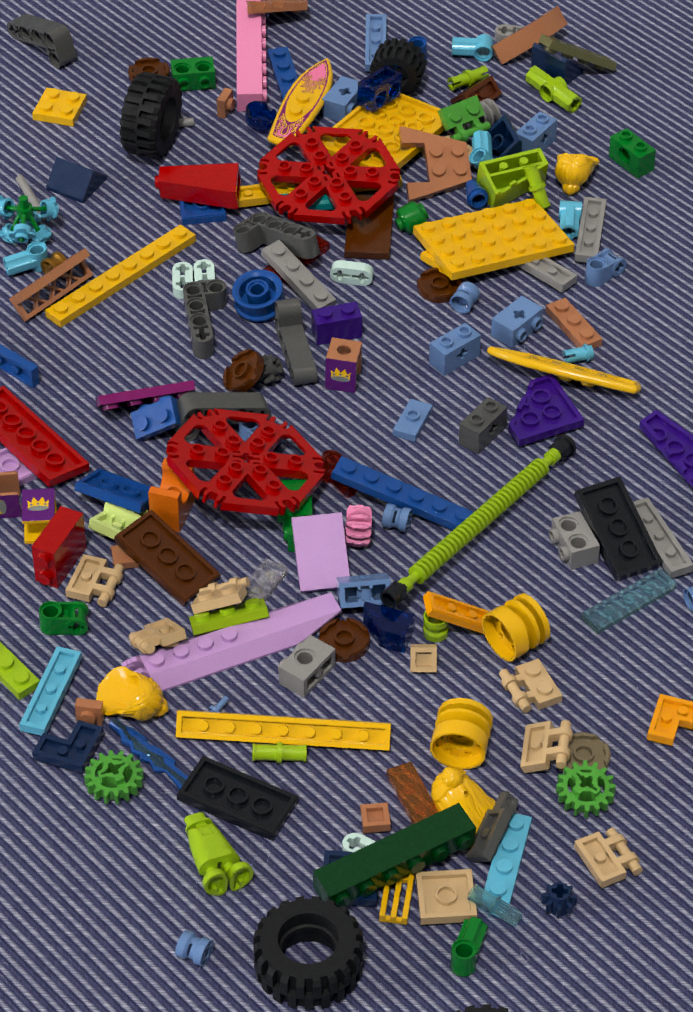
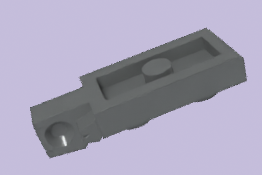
M500 792L493 809H487L475 835V843L470 846L466 854L467 858L472 862H489L496 854L497 846L508 828V822L512 814L515 813L519 801L510 792Z

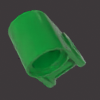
M47 601L39 607L40 630L42 633L50 636L83 635L88 630L86 616L89 613V608L80 601Z

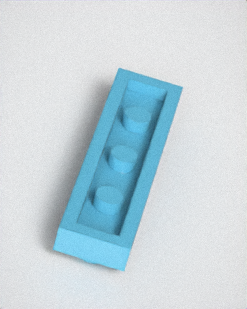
M56 647L19 723L20 731L40 736L43 733L47 734L82 660L81 651Z
M516 813L512 814L508 822V828L502 835L497 846V852L492 858L481 899V906L509 911L532 824V817Z

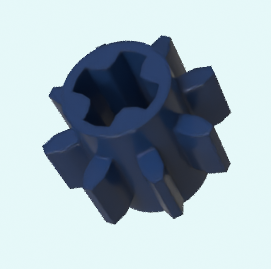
M561 881L552 885L547 884L546 893H542L541 903L546 904L545 912H550L552 915L557 916V918L565 914L571 915L572 906H575L577 903V895L572 894L573 886H568Z

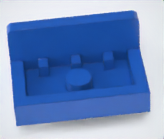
M163 396L159 398L158 402L144 404L138 410L131 412L136 440L143 441L180 426L181 422L177 407L178 399L173 396Z

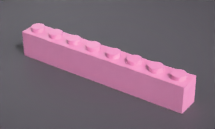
M236 0L237 111H263V102H267L266 14L247 13L246 1L261 0Z

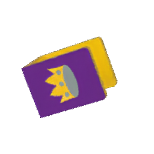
M55 488L22 490V524H24L25 544H33L57 512Z

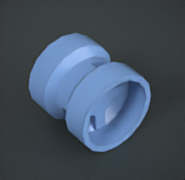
M471 282L461 283L457 292L450 299L451 307L458 313H468L473 307V303L480 297L478 287Z
M387 503L382 517V527L388 529L395 527L399 531L407 533L412 522L413 509L408 507L401 509L397 508L395 504Z
M185 930L177 942L175 955L181 959L189 958L194 964L203 967L212 954L214 941L207 937L199 938L194 932Z

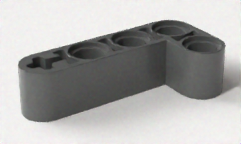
M23 14L7 23L8 32L14 39L46 48L49 60L55 68L59 69L76 59V51L71 34L64 24L30 14Z
M265 212L254 213L233 228L237 249L242 253L251 252L262 244L268 246L278 240L295 256L303 259L314 258L320 253L315 230Z
M220 279L189 282L183 287L184 310L192 351L198 359H208L214 354L213 331L208 311L220 310L227 305L226 283Z
M299 298L275 301L276 333L293 386L317 382V369L302 325V309Z
M189 392L181 395L177 400L181 425L175 427L174 430L177 432L193 414L197 417V413L201 412L202 415L207 416L208 409L213 411L215 408L269 414L270 417L271 411L263 395L257 392ZM227 420L229 425L239 424V422ZM194 429L185 438V441L191 442L195 440L200 430Z

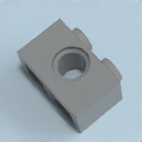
M309 635L303 642L297 644L288 658H284L278 666L279 684L305 698L335 667V648Z

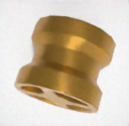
M56 251L51 254L50 258L43 259L41 261V268L44 274L67 260L61 252Z

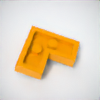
M660 694L647 733V740L673 746L679 726L693 730V701Z

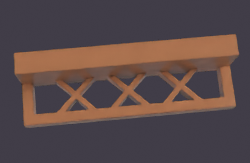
M86 248L75 253L9 298L24 322L93 275L84 261L90 256ZM77 264L85 274L81 278L72 276L73 267ZM58 277L67 279L65 289L56 287V279ZM42 288L50 290L49 300L39 298ZM24 300L33 301L32 311L28 314L21 305V302Z

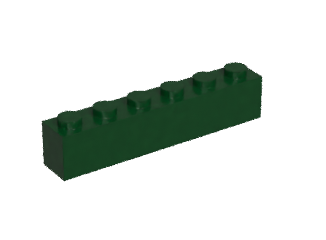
M457 803L314 870L313 888L322 901L329 899L336 902L338 908L340 906L346 907L351 901L360 896L367 897L373 894L377 888L392 885L410 873L420 872L425 866L435 861H443L450 854L458 850L468 849L475 843L476 826L460 803Z

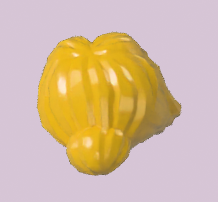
M558 154L555 176L562 184L563 192L569 196L577 193L580 190V186L588 180L594 168L599 164V159L584 154Z
M125 666L115 667L98 686L96 700L103 701L104 715H118L147 721L153 716L161 717L169 711L168 703L163 697L160 685L153 678L134 672Z
M453 766L445 767L436 776L435 781L432 782L431 797L437 812L460 803L476 826L477 833L487 809H493L496 801L488 796L467 775L466 771Z

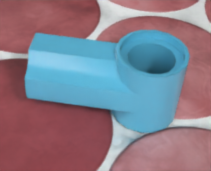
M481 34L476 38L453 37L452 56L475 57L478 61L486 62L492 58L493 49L491 46L494 44L493 38L487 34Z
M478 130L473 133L472 152L469 155V161L478 170L479 162L494 159L492 155L491 134L488 131Z
M560 200V228L570 240H573V238L578 237L582 202Z
M39 241L32 242L27 246V250L3 257V264L8 276L30 269L35 272H41V261L49 258L46 244Z

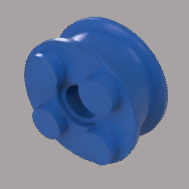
M257 269L248 271L239 276L232 287L235 309L242 318L249 321L267 322L269 319L275 317V301L285 299L280 278L268 270Z

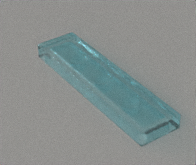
M659 568L582 612L581 619L595 633L599 634L676 590L677 583Z

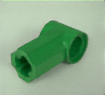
M471 917L464 919L458 938L452 944L450 968L457 976H470L476 970V960L488 931V925L480 918Z

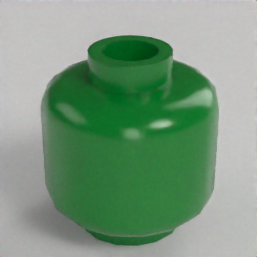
M411 201L397 209V219L394 222L400 232L404 230L411 235L413 234V226L427 222L429 215L421 203L417 204Z

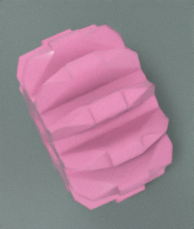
M349 505L346 511L345 542L348 546L367 547L371 539L372 510L369 506Z

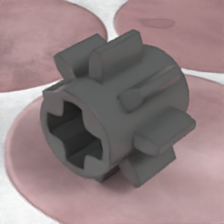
M266 354L263 355L264 368L259 381H264L265 384L279 381L280 376L278 374L283 372L282 362L278 357H273L272 354L268 356Z

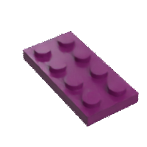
M194 380L100 395L95 400L97 407H103V411L119 408L121 403H126L127 407L143 404V400L150 399V403L158 402L159 398L163 396L173 395L174 398L179 399L181 395L196 389Z

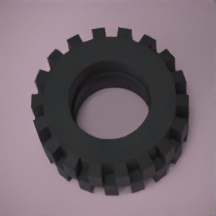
M393 38L392 41L389 39L385 40L384 44L381 43L370 65L369 71H371V79H374L373 83L378 85L379 88L385 86L405 95L412 94L420 86L426 70L427 60H425L424 52H420L421 48L419 46L415 47L412 41L406 42V39L403 38L401 40ZM393 65L400 66V67H402L404 70L398 69V68L394 67Z

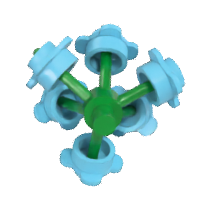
M0 195V216L8 220L17 211L13 224L7 223L0 230V236L5 242L11 244L27 243L29 239H32L31 243L36 241L45 243L50 239L52 235L50 232L51 228H47L45 224L38 226L37 223L42 221V217L46 218L47 221H50L51 218H57L59 206L54 196L50 197V199L42 200L40 206L33 207L28 202L26 195L19 197L17 206H15L11 198L6 199Z

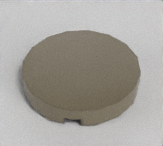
M573 733L572 741L569 742V749L571 750L570 759L567 761L566 767L572 769L573 762L582 766L583 761L587 760L588 766H592L594 762H597V769L601 770L604 767L608 769L611 758L608 744L606 742L603 743V741L599 740V736L592 733Z

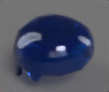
M263 101L248 103L245 110L247 125L256 131L264 132L271 129L276 117V110L270 111L267 103Z

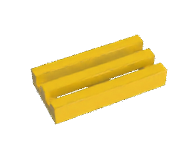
M410 873L409 876H404L396 882L391 916L386 915L391 885L384 886L379 913L380 922L407 925L415 873ZM402 883H406L407 889L402 917H398L397 911Z

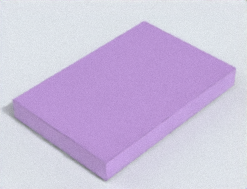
M342 512L291 517L300 593L337 589L336 577L350 576Z

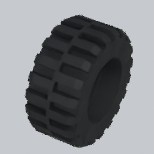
M142 72L132 80L128 93L125 95L120 119L121 129L119 130L120 141L126 152L152 159H160L171 149L179 127L182 107L181 86L175 78Z
M304 896L296 897L295 901L292 902L289 899L281 902L279 908H271L267 912V918H261L258 923V929L255 931L253 938L255 975L258 982L262 983L263 990L269 995L273 993L274 1000L279 1003L288 1002L289 1007L305 1006V1010H312L313 1006L320 1005L321 1008L330 1006V1002L333 1000L336 1003L345 998V992L349 994L356 987V982L360 980L362 975L363 934L362 930L359 929L358 921L354 916H350V911L345 907L340 906L338 908L336 902L329 899L322 901L321 897L312 896V899H304ZM313 941L326 945L333 951V954L321 962L303 964L289 959L284 955V952L294 944Z

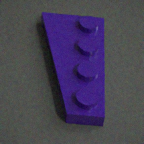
M658 410L653 411L640 421V430L693 488V435Z

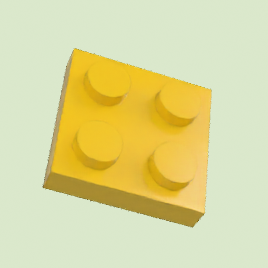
M46 87L32 112L33 120L74 127L87 102V94Z

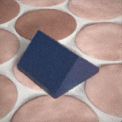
M534 42L532 46L531 67L537 66L553 78L560 76L565 80L566 84H569L583 73L584 69L558 54L546 51L543 46Z
M504 114L488 130L491 134L492 155L494 159L522 152V141L508 116Z
M56 157L46 190L84 203L107 180V175Z

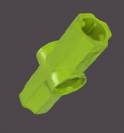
M537 66L531 67L525 76V81L538 89L542 99L546 102L555 101L570 113L576 112L582 103V98L568 89L565 80L560 76L553 78Z

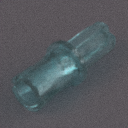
M478 884L471 888L467 896V900L487 910L489 916L494 914L512 926H516L522 917L520 910L501 900L500 895L495 896Z

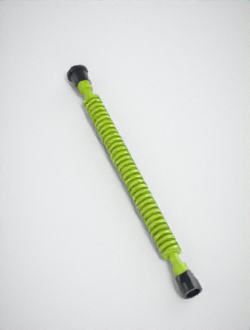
M565 434L558 435L554 443L548 447L549 450L544 454L543 459H534L409 568V575L407 577H402L398 582L394 581L380 593V599L383 604L390 609L398 606L408 597L407 593L413 589L415 583H424L549 473L550 465H555L558 461L562 462L566 457L572 456L576 452L574 440Z

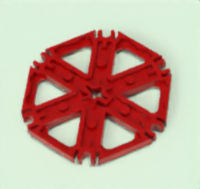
M312 126L313 132L310 127H306V134H301L299 130H296V137L293 135V132L290 133L260 159L259 169L257 170L259 184L275 211L277 212L279 209L280 215L288 211V219H293V221L345 225V220L348 224H351L352 216L358 217L360 221L362 220V214L367 218L397 191L399 186L398 180H400V168L382 140L379 138L377 141L376 135L368 139V131L363 132V129ZM329 135L340 138L349 137L351 140L331 157L321 137ZM294 145L299 148L307 162L278 160L277 157L289 146ZM376 151L385 162L383 167L357 166L370 153ZM272 181L301 184L288 195H280ZM351 187L380 190L370 199L360 201ZM325 193L335 207L333 211L308 209Z
M215 408L214 411L208 409L207 416L198 412L197 417L193 414L171 437L166 448L167 465L197 499L203 495V503L209 499L214 500L213 507L218 508L221 505L220 510L278 516V514L284 515L287 507L290 511L295 512V509L299 510L322 483L325 469H322L324 464L323 458L292 425L287 428L286 421L279 425L275 423V416L269 420V414ZM230 419L235 422L244 423L255 422L259 427L244 441L227 423V420ZM194 429H198L203 432L214 446L190 444L185 441V438ZM290 438L302 450L304 455L281 454L272 451L282 440ZM189 467L219 471L210 481H202L197 478ZM276 476L306 479L307 481L299 490L292 491L286 488ZM247 481L263 500L239 498L234 496V494Z

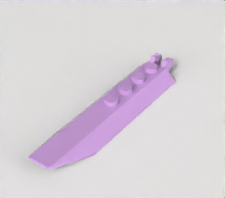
M330 592L268 611L269 617L206 632L179 641V644L174 647H161L155 649L152 654L143 653L131 657L121 665L146 677L153 678L160 685L162 691H166L295 647L299 642H303L309 635H313L342 610Z

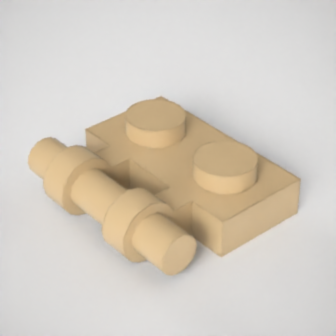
M83 554L65 589L66 597L90 602L93 595L99 596L97 604L101 607H106L107 603L115 595L114 589L116 585H119L123 578L124 567L121 564H115L113 569L108 568L107 559ZM101 579L107 580L105 585L99 584Z
M239 577L230 578L228 582L220 584L214 582L208 584V587L200 588L197 597L191 604L193 613L198 614L241 603L247 595L246 587H250L249 578L239 579Z
M169 618L144 625V629L129 634L130 644L144 654H152L157 645L170 648L178 645L179 641L187 639L185 629Z
M539 658L515 666V675L510 674L508 669H502L499 672L502 686L511 693L512 702L523 713L531 710L530 704L532 703L535 704L538 710L562 702L563 695ZM522 686H523L524 689L526 690V692H525V691H521V689H520L519 687H522Z
M551 721L526 725L520 765L524 773L548 770L552 760H556L557 768L564 769L571 754L569 742L572 741L573 731L570 721H561L558 728H554ZM558 741V746L552 747L553 742Z
M613 827L606 831L608 837L606 839L598 831L574 842L575 850L601 888L626 879L627 872L624 868L630 869L634 876L639 875L643 871L639 864L640 859L636 853L630 851L626 845L627 840L625 837L619 834ZM612 850L617 851L620 856L616 857Z

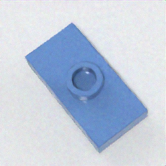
M410 399L393 428V436L415 442L433 411V405Z

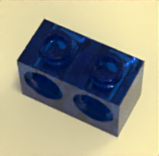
M385 65L359 81L357 105L368 111L375 112L399 97L402 73Z

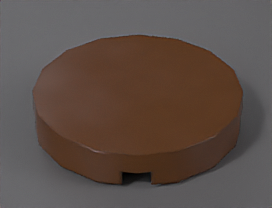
M153 57L138 59L128 69V78L131 83L136 75L142 72L170 77L168 64L165 61L162 63L160 59Z
M437 267L430 268L420 274V278L417 280L418 294L427 301L447 303L450 302L451 297L457 292L458 287L463 282L462 279L451 281L449 277L439 272Z
M252 349L243 350L236 354L231 360L233 362L231 366L225 368L223 383L229 391L246 392L259 380L263 372L264 360L258 352Z
M340 618L333 619L326 623L319 632V640L335 648L336 662L356 661L369 650L370 637L368 628L362 622L355 619L346 618V620L341 621Z

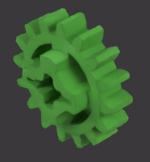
M109 750L108 756L99 753V760L91 759V766L85 767L86 775H84V780L88 793H94L95 800L103 797L105 804H108L110 799H114L116 804H119L120 798L129 801V794L137 795L138 788L143 787L144 775L140 761H134L133 754L125 757L123 750L118 755H114L112 750Z
M587 760L583 761L582 766L573 762L572 769L565 766L563 775H558V784H556L558 802H565L564 810L566 811L573 808L574 816H577L579 812H583L585 818H588L589 812L599 816L600 808L607 811L609 803L614 801L616 785L613 784V775L606 776V767L601 770L597 769V762H594L592 766H588ZM568 785H571V787H570V789L572 790L571 793H570L569 790H568ZM600 785H602L603 787V794L601 793V788L599 787Z

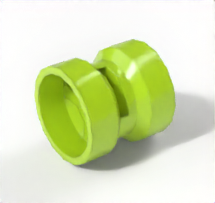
M425 610L423 615V636L430 642L444 641L449 633L448 622L427 616Z

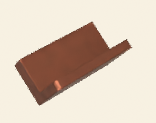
M491 75L478 81L450 101L455 103L475 95L478 96L479 101L487 98L493 100L501 95L502 92Z

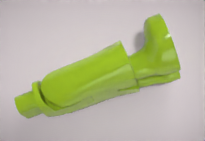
M203 812L186 816L184 818L186 824L185 832L188 836L190 850L199 875L204 876L202 885L205 892L210 895L219 896L227 891L228 885L232 891H237L247 885L254 875L251 865L247 862H240L239 855L212 822L211 818L206 817Z

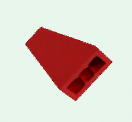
M239 163L159 167V175L155 176V188L159 189L161 198L230 209L239 208L241 187Z

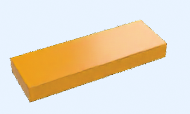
M430 591L424 594L423 600L427 616L484 634L482 617L489 610Z

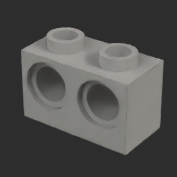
M580 511L552 518V527L549 530L550 540L553 544L557 545L561 560L566 561L570 570L598 563L600 545Z

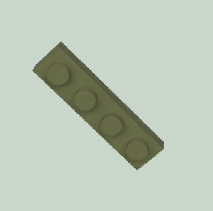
M544 34L540 37L539 42L545 45V50L550 53L556 54L557 51L561 52L563 57L570 60L576 57L578 62L587 66L593 63V67L605 71L606 68L614 71L617 63L607 56Z

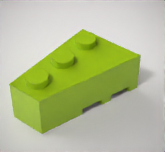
M540 148L479 162L476 180L488 193L487 202L491 208L509 203L529 191L528 186L530 185L523 167L537 163L542 181L546 180L549 163Z

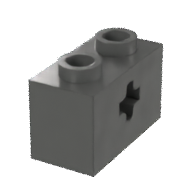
M487 397L460 422L459 445L476 454L484 450L506 428L507 406Z

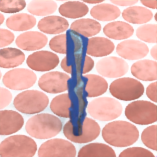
M116 718L112 719L109 727L120 736L121 743L130 748L131 754L140 757L141 762L149 763L154 773H166L180 790L189 775L186 776L175 766V760L158 747L147 742L148 738L132 727L123 725Z

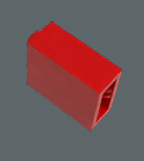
M60 506L31 547L35 580L37 582L59 588L87 548L83 513Z

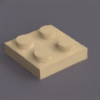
M472 869L416 873L415 880L420 925L462 923L464 919L477 918Z

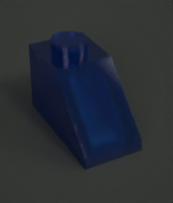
M369 602L364 603L363 623L379 647L405 653L414 632V614Z

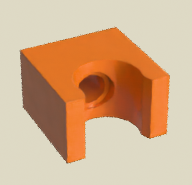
M164 458L160 488L151 486L148 491L149 510L152 509L175 532L180 533L196 497L167 465V458ZM189 467L190 470L195 474L194 467Z

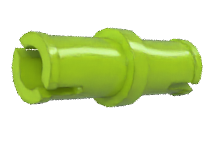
M483 65L473 70H464L462 74L447 79V83L453 82L448 84V87L453 91L463 86H472L475 82L489 77V73L483 74L488 72V69Z
M537 163L523 167L530 185L528 189L529 192H532L534 200L543 209L549 207L551 204L544 188L546 184L541 179Z
M277 742L276 745L252 744V761L269 760L282 763V761L306 762L307 745H283L282 742Z

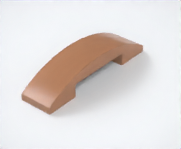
M556 6L491 47L502 65L532 48L534 42L540 43L539 40L542 34L551 36L568 23L560 8Z

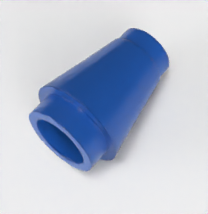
M476 180L467 181L465 184L467 203L477 209L484 207L488 200V193Z

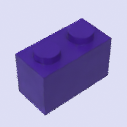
M357 302L311 309V330L317 345L330 343L332 337L347 340L362 337V314Z

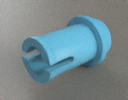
M585 343L582 347L563 350V356L573 355V357L565 358L564 362L574 363L584 360L590 362V359L594 358L592 345Z

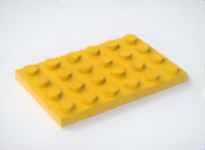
M385 86L379 88L333 126L334 128L363 129V132L368 131V139L376 135L377 141L379 138L382 140L399 168L403 167L423 149V147L401 148L399 138L400 126L435 135H440L445 130L437 112L440 108ZM329 135L321 137L331 157L351 140L349 137L340 138ZM376 151L370 153L357 166L383 167L385 162Z
M534 198L515 203H506L498 207L485 208L476 212H467L454 217H445L441 220L424 222L413 226V234L451 281L538 259L541 260L546 257L550 258L574 252L575 246L547 212L536 203Z

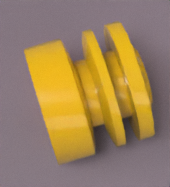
M525 593L514 596L513 599L506 601L503 606H497L482 617V628L489 645L500 658L507 662L516 660L526 654L529 649L536 648L539 644H543L550 638L551 630L545 612L537 601Z
M454 698L443 702L438 708L435 729L433 730L430 743V751L433 757L441 764L448 767L453 766L457 769H473L481 765L486 757L488 739L490 738L493 725V716L490 710L472 699Z

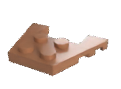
M246 1V10L248 14L285 11L300 13L302 10H308V1Z
M400 126L399 138L401 148H424L428 182L407 183L408 203L411 201L416 202L422 198H431L434 194L443 191L447 193L465 187L467 181L472 180L467 142Z

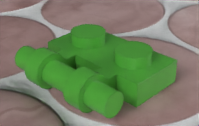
M477 95L437 111L445 131L454 130L455 134L450 136L451 139L466 142L470 137H473L474 132L478 130L488 131L491 128L488 121L481 123L478 119L484 116L485 113ZM469 122L471 128L465 130L462 125Z

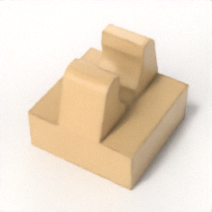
M411 644L410 672H437V644Z

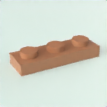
M566 297L546 305L545 312L576 347H582L585 343L592 345L593 349L602 346L603 338Z

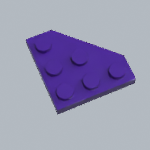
M553 374L530 380L527 392L522 397L516 414L509 423L508 431L520 447L583 427L584 418Z

